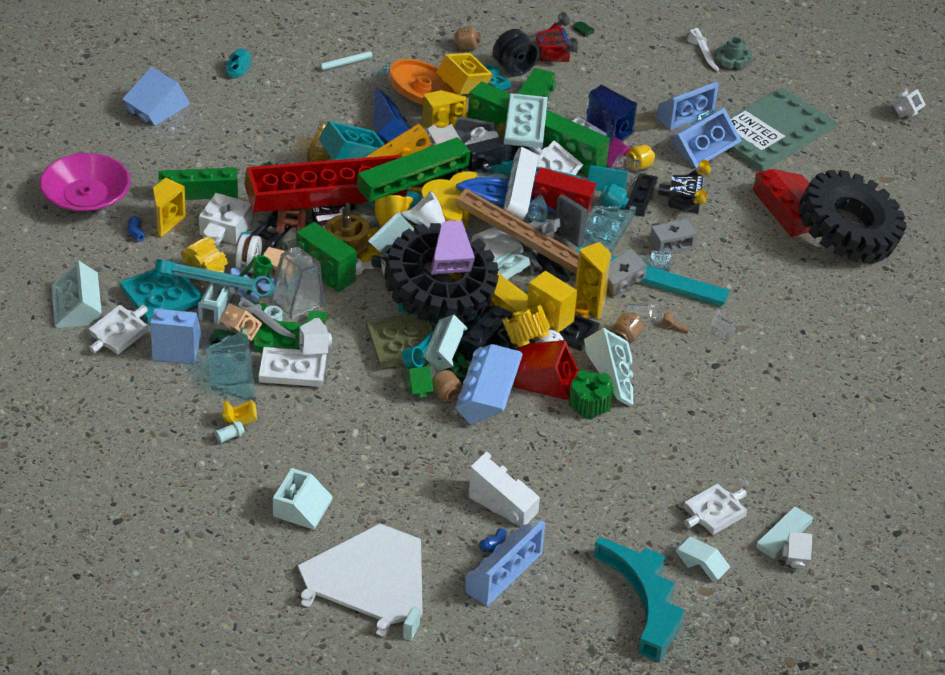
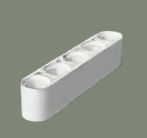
M523 147L517 150L513 160L503 208L504 211L520 220L524 219L529 208L539 156Z

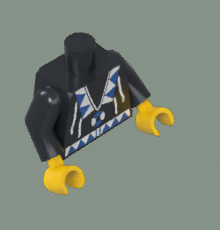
M707 159L699 162L698 166L700 169H695L687 175H673L671 185L659 184L658 195L669 196V207L679 209L682 212L699 213V206L705 204L708 197L706 191L702 189L703 176L701 175H708L711 172L710 163Z

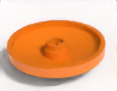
M399 59L394 61L389 68L387 77L390 84L397 92L415 103L423 105V94L439 90L457 94L436 73L438 67L427 62L415 59Z

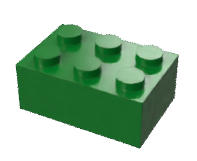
M315 222L296 232V263L300 267L306 269L314 277H317L337 292L356 282L355 249Z

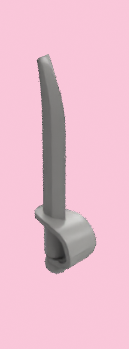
M246 297L240 298L239 308L246 310L252 316L256 315L279 334L295 339L296 335L282 327L261 310L262 306L260 304L254 305Z

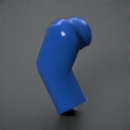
M132 216L128 220L127 233L138 242H141L145 238V234L138 229L141 227L139 224L142 223V219Z
M499 528L494 537H487L481 540L479 543L480 550L483 552H494L497 545L505 542L507 531Z

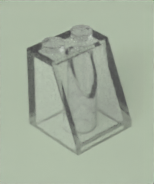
M294 247L289 249V251L281 253L273 281L275 291L269 297V303L280 307L283 314L289 319L324 306L325 300L320 262L300 247Z

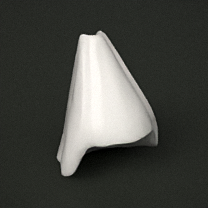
M431 191L415 207L401 213L405 219L416 225L424 224L428 230L431 223L442 224V222H445L440 204Z

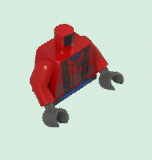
M566 12L559 13L558 23L555 22L549 29L537 32L536 41L534 42L539 47V59L541 61L569 62L570 51L576 52L578 50L577 40L574 37L568 40L564 27H561L562 25L567 26L570 24V19Z

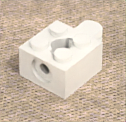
M215 193L199 215L200 235H203V238L206 236L211 237V239L213 238L216 242L213 244L215 246L219 245L221 241L236 245L242 236V232H245L252 223V207L250 202Z

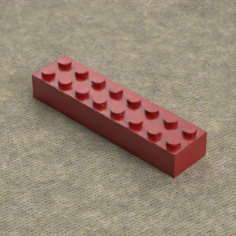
M399 155L246 167L244 186L253 212L343 205L346 203H366L369 201L357 189L358 173L400 157ZM408 188L391 195L406 197Z

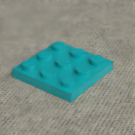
M154 269L120 281V289L134 307L138 309L141 305H144L148 309V312L142 316L148 324L151 323L154 309L184 311L198 306V302H201L203 298L188 278L154 272Z

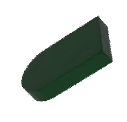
M576 22L574 24V29L585 37L595 31L584 22Z

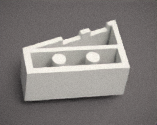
M486 451L471 466L469 498L520 527L528 524L539 511L540 497L519 479L515 481L506 473L508 469L503 465L501 467L497 466L490 460L492 456Z

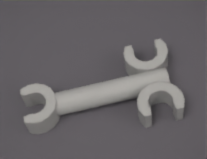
M560 218L555 220L546 219L543 223L529 224L542 231V233L547 231L556 232L557 228L561 226Z

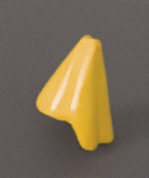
M388 195L375 200L374 210L380 227L382 228L396 213L409 211L413 198Z

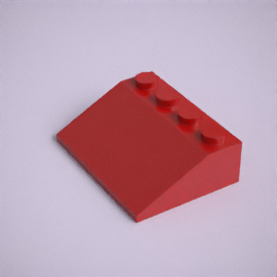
M777 169L757 172L753 192L788 235L794 237L808 233L811 227H804L801 221L803 216L799 215L798 211L800 198L809 185L808 180L803 175Z

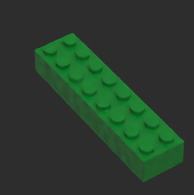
M481 81L469 92L468 118L492 122L499 137L504 136L510 94ZM546 110L542 150L553 141L557 142L583 164V167L578 172L587 176L589 175L590 165L607 167L610 137Z

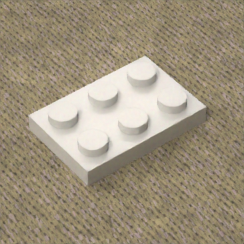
M264 347L259 371V382L323 387L327 353L303 354L301 350Z

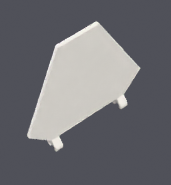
M378 524L298 565V570L306 586V589L301 594L303 599L301 605L305 607H310L315 596L318 595L379 619L376 634L381 637L386 636L391 624L405 621L411 608L421 609L420 618L423 615L420 538L383 524Z

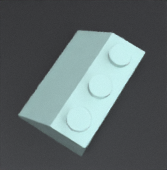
M78 261L51 285L55 327L88 326L102 314L98 273L82 262Z

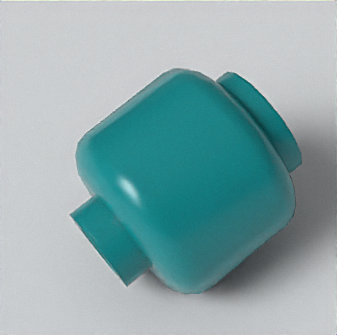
M613 183L609 186L605 185L599 197L601 205L613 212H618L620 208L624 209L629 200L626 197L627 191Z

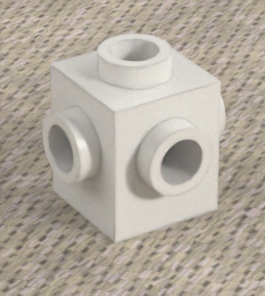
M918 89L910 92L904 90L897 94L898 98L892 101L899 118L908 116V118L918 114V110L926 105Z

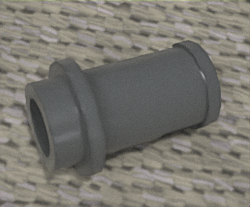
M531 250L523 252L522 255L528 257L530 265L527 266L530 274L538 275L535 268L541 273L542 267L536 259L535 252Z

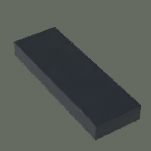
M639 173L625 213L645 216L658 177Z

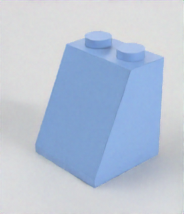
M153 67L142 76L122 99L126 105L125 109L130 114H137L143 122H150L154 126L190 104L179 83Z
M154 309L151 319L152 360L195 364L201 340V329L197 313Z

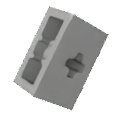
M688 219L651 226L650 243L658 256L695 249L697 233Z
M632 248L610 261L607 289L613 296L619 292H624L630 285L640 282L646 276V264Z

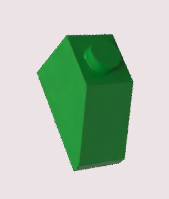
M430 366L401 370L409 395L415 394V398L427 397L428 392L434 391Z

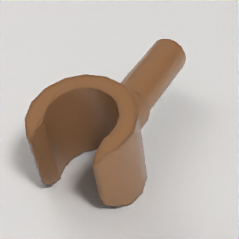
M664 313L661 323L664 329L673 327L688 333L689 328L673 321L674 316L671 313Z

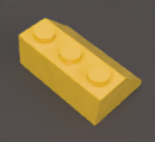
M600 242L579 249L575 289L577 290L576 298L591 304L590 312L596 319L601 318L606 300L611 259L610 251Z

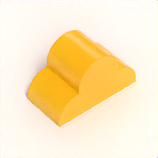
M460 172L450 180L438 179L430 181L422 188V199L426 197L429 191L434 193L440 204L445 221L462 220L466 230L471 213L455 204L458 197L462 194V191L456 189V184L468 179L477 178V173Z

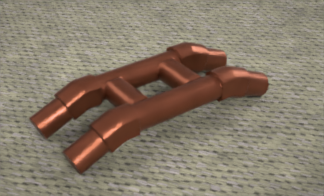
M306 208L278 210L276 231L283 233L285 226L297 227L296 232L305 227ZM286 215H287V216H294V217H298V218H297V219H290V218H285V217H286Z

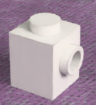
M789 532L787 543H783L782 557H786L785 565H791L792 568L796 569L808 567L811 561L812 534Z

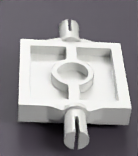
M555 141L543 150L541 148L529 147L531 151L539 155L537 162L539 167L576 175L583 167L580 161Z
M121 305L117 306L89 328L90 335L97 339L95 343L89 346L90 351L95 354L102 347H107L119 355L149 331L148 325L140 320V317L147 313L148 309L141 305L137 310L130 311Z
M716 484L685 501L684 509L692 515V517L684 520L685 526L689 529L699 523L714 535L746 517L747 509L738 501L747 496L746 491H743V488L735 493H730L719 484Z

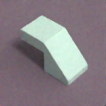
M691 536L687 537L675 549L688 568L699 564L712 582L719 580L730 568L718 549Z

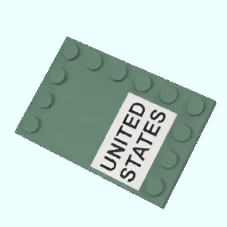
M780 88L730 117L742 141L728 150L758 170L765 171L835 129L837 122L786 89Z

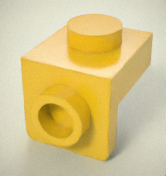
M253 400L232 407L228 401L223 402L224 410L222 411V417L226 423L229 422L231 425L233 421H240L244 426L257 420L256 404Z

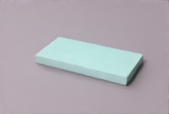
M510 94L504 144L536 148L543 147L548 97Z

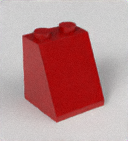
M566 340L530 343L518 347L517 351H520L523 355L513 382L515 388L560 399H569L572 379L574 380V377H577L579 370Z

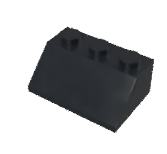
M497 305L487 307L481 315L477 314L474 320L464 324L467 330L463 331L456 351L460 352L467 361L471 362L476 349L490 344L497 345L496 333L505 327L502 319H512V312Z

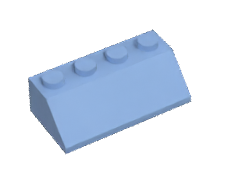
M493 344L475 350L455 406L456 410L470 425L504 411L523 355L520 351Z
M538 521L525 524L515 532H511L503 544L497 545L494 552L488 558L485 557L474 571L471 570L465 578V593L485 606H488L542 554L545 522Z

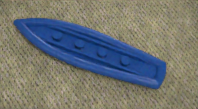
M497 177L472 178L456 184V189L463 192L466 188L490 203L504 207L509 179ZM531 196L528 210L556 212L555 209Z

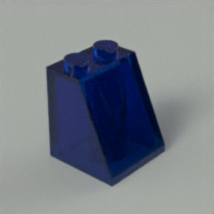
M602 84L591 90L588 96L589 104L586 111V121L607 133V137H610L609 144L614 137L624 141L631 136L634 131L638 103Z

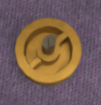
M346 203V207L342 208V215L328 220L325 224V229L355 249L356 255L365 252L370 244L368 241L369 236L367 235L369 224L364 218L350 214V204Z

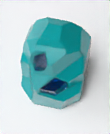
M239 48L230 55L225 67L227 77L237 79L245 75L252 64V56L248 50Z

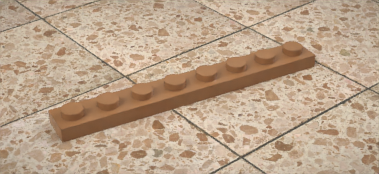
M466 188L458 197L455 203L457 206L577 274L579 253Z

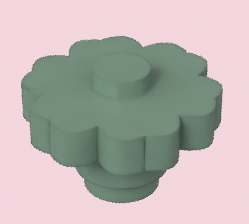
M733 36L727 42L720 44L719 48H716L715 60L721 62V66L730 69L733 67L741 69L747 67L748 63L751 62L752 51L746 49V45H744L740 37Z

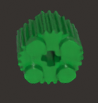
M586 370L579 371L577 377H574V380L572 379L569 405L574 411H578L582 418H590L591 420L596 418L598 414L602 415V413L610 412L613 396L611 377L605 373L596 374V372L592 373Z

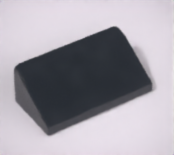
M539 252L537 253L536 259L542 267V271L539 274L547 271L564 283L569 282L570 279L560 264Z

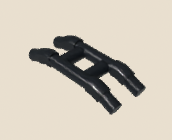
M278 210L272 211L262 224L250 234V236H259L268 240L261 255H264L268 247L275 248L285 234L293 228L285 226L283 233L277 232L276 234L266 231L270 226L276 228ZM294 216L290 217V219H297V218H298V217H294Z

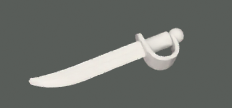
M698 28L691 29L687 37L688 42L700 46L706 61L718 73L719 68L715 64L706 45L707 38L702 37Z

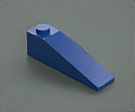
M376 87L374 90V127L377 130V136L382 141L387 140L390 142L411 129L412 126L408 127V120L399 112L396 104L388 95Z

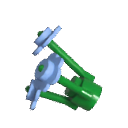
M264 255L253 256L251 262L244 270H238L237 268L230 270V274L248 277L245 274L252 268L253 279L266 275V277L274 282L275 291L280 284V281L274 279L271 275L274 265ZM262 280L258 283L257 287H261L263 292H268L270 290V283L267 280ZM238 288L237 293L241 295L240 297H246L251 302H257L259 296L253 293V291Z

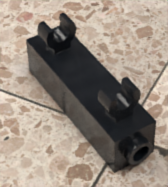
M505 135L468 144L465 146L470 150L469 165L466 168L470 171L482 169L484 172L491 171L492 168L490 166L514 160L515 154L520 147L529 151L530 148L504 144Z

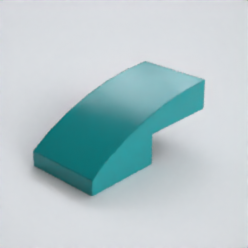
M491 63L484 65L493 74L488 83L489 85L500 90L511 88V81L500 75V68Z

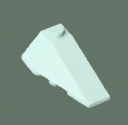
M602 328L584 339L585 352L600 374L605 373L611 377L613 394L617 400L632 406L633 386L630 383V378L633 377V372L629 370V365L632 364V355L628 341Z

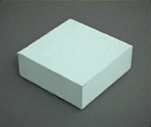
M411 608L403 626V637L405 640L412 641L420 625L421 609Z

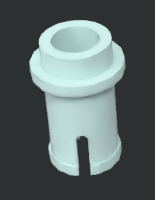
M233 421L231 425L216 430L215 435L221 444L236 436L238 438L241 437L245 431L240 421Z

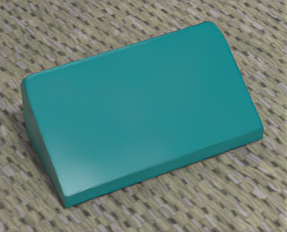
M590 165L588 181L597 183L595 190L603 191L605 185L609 186L612 183L626 190L628 171Z

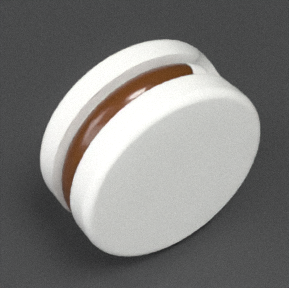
M243 234L240 237L236 251V268L238 270H244L251 262L253 256L261 255L262 242L259 236Z

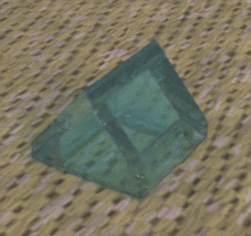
M539 195L530 203L528 218L543 223L547 217V206L543 196Z
M652 250L650 267L670 270L672 253Z

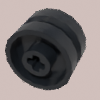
M511 29L503 33L496 40L492 55L509 74L520 76L534 67L539 58L540 50L538 45L522 30Z

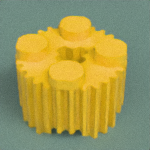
M208 236L181 251V257L187 266L224 273V266L228 264L226 255L223 251L221 253L218 251L216 246L213 245L216 242Z
M541 304L535 305L536 309L529 310L527 307L513 313L514 317L512 319H502L512 344L516 343L518 347L530 343L529 339L537 337V339H541L549 335L550 325Z

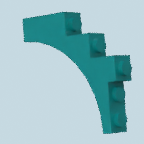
M599 536L595 542L594 558L608 564L624 576L637 592L645 610L646 627L640 638L638 654L660 663L683 624L685 612L684 609L670 604L673 598L675 582L660 576L663 572L665 556L645 547L639 553Z

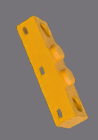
M417 124L366 157L399 155L401 158L423 150L432 144L427 131L420 124Z

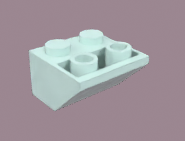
M291 468L273 497V517L315 530L333 497L312 474Z

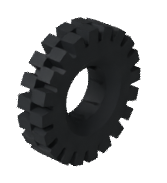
M827 170L825 174L823 172L817 174L815 178L813 177L799 201V215L803 216L801 221L804 227H811L808 233L814 239L823 237L819 244L826 249L831 245L835 246L833 253L842 257L846 251L848 260L858 262L861 257L863 263H872L874 259L876 262L884 260L885 257L888 258L893 253L906 230L905 215L903 211L898 210L900 205L895 199L888 200L891 194L884 188L876 191L875 189L878 184L874 181L869 180L867 184L863 183L864 176L854 173L851 178L849 171L840 170L838 174L835 170ZM836 209L846 210L855 214L863 221L866 227H857L848 223L838 215Z
M431 223L429 230L424 224L415 226L414 231L409 228L402 232L401 238L397 237L390 249L384 270V278L387 279L385 285L388 292L393 291V300L397 304L404 302L403 310L411 315L416 309H419L417 318L426 322L430 314L434 315V324H438L440 319L455 315L461 322L463 318L466 322L474 320L477 314L481 315L487 309L498 283L499 275L497 274L499 268L497 262H493L495 256L490 249L484 251L486 244L478 238L471 243L473 234L466 231L475 257L471 271L460 272V280L445 283L431 278L423 269L424 263L433 260L441 223Z

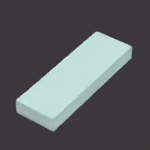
M794 507L757 542L756 548L775 559L782 552L783 543H787L789 532L802 533L812 523L813 517Z

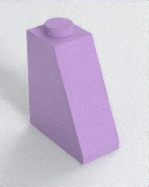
M462 220L442 222L430 269L431 274L471 271L475 257Z

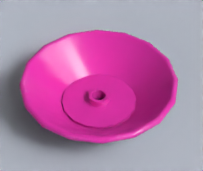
M78 153L60 158L46 167L40 177V191L46 199L60 208L74 211H92L113 205L125 196L131 185L130 173L121 162L110 156L96 153Z

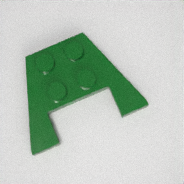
M252 302L254 305L260 304L263 311L267 308V304ZM309 310L306 323L315 318H320L322 323H325L328 319V312ZM254 315L262 323L253 338L255 352L263 353L264 347L301 350L299 348L300 326L304 324L275 320L282 327L295 334L294 339L279 334Z

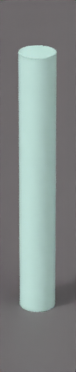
M368 51L321 63L320 69L323 71L372 58V52Z

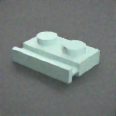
M510 250L493 261L498 264V273L507 280L530 265L528 257L518 253L512 254Z

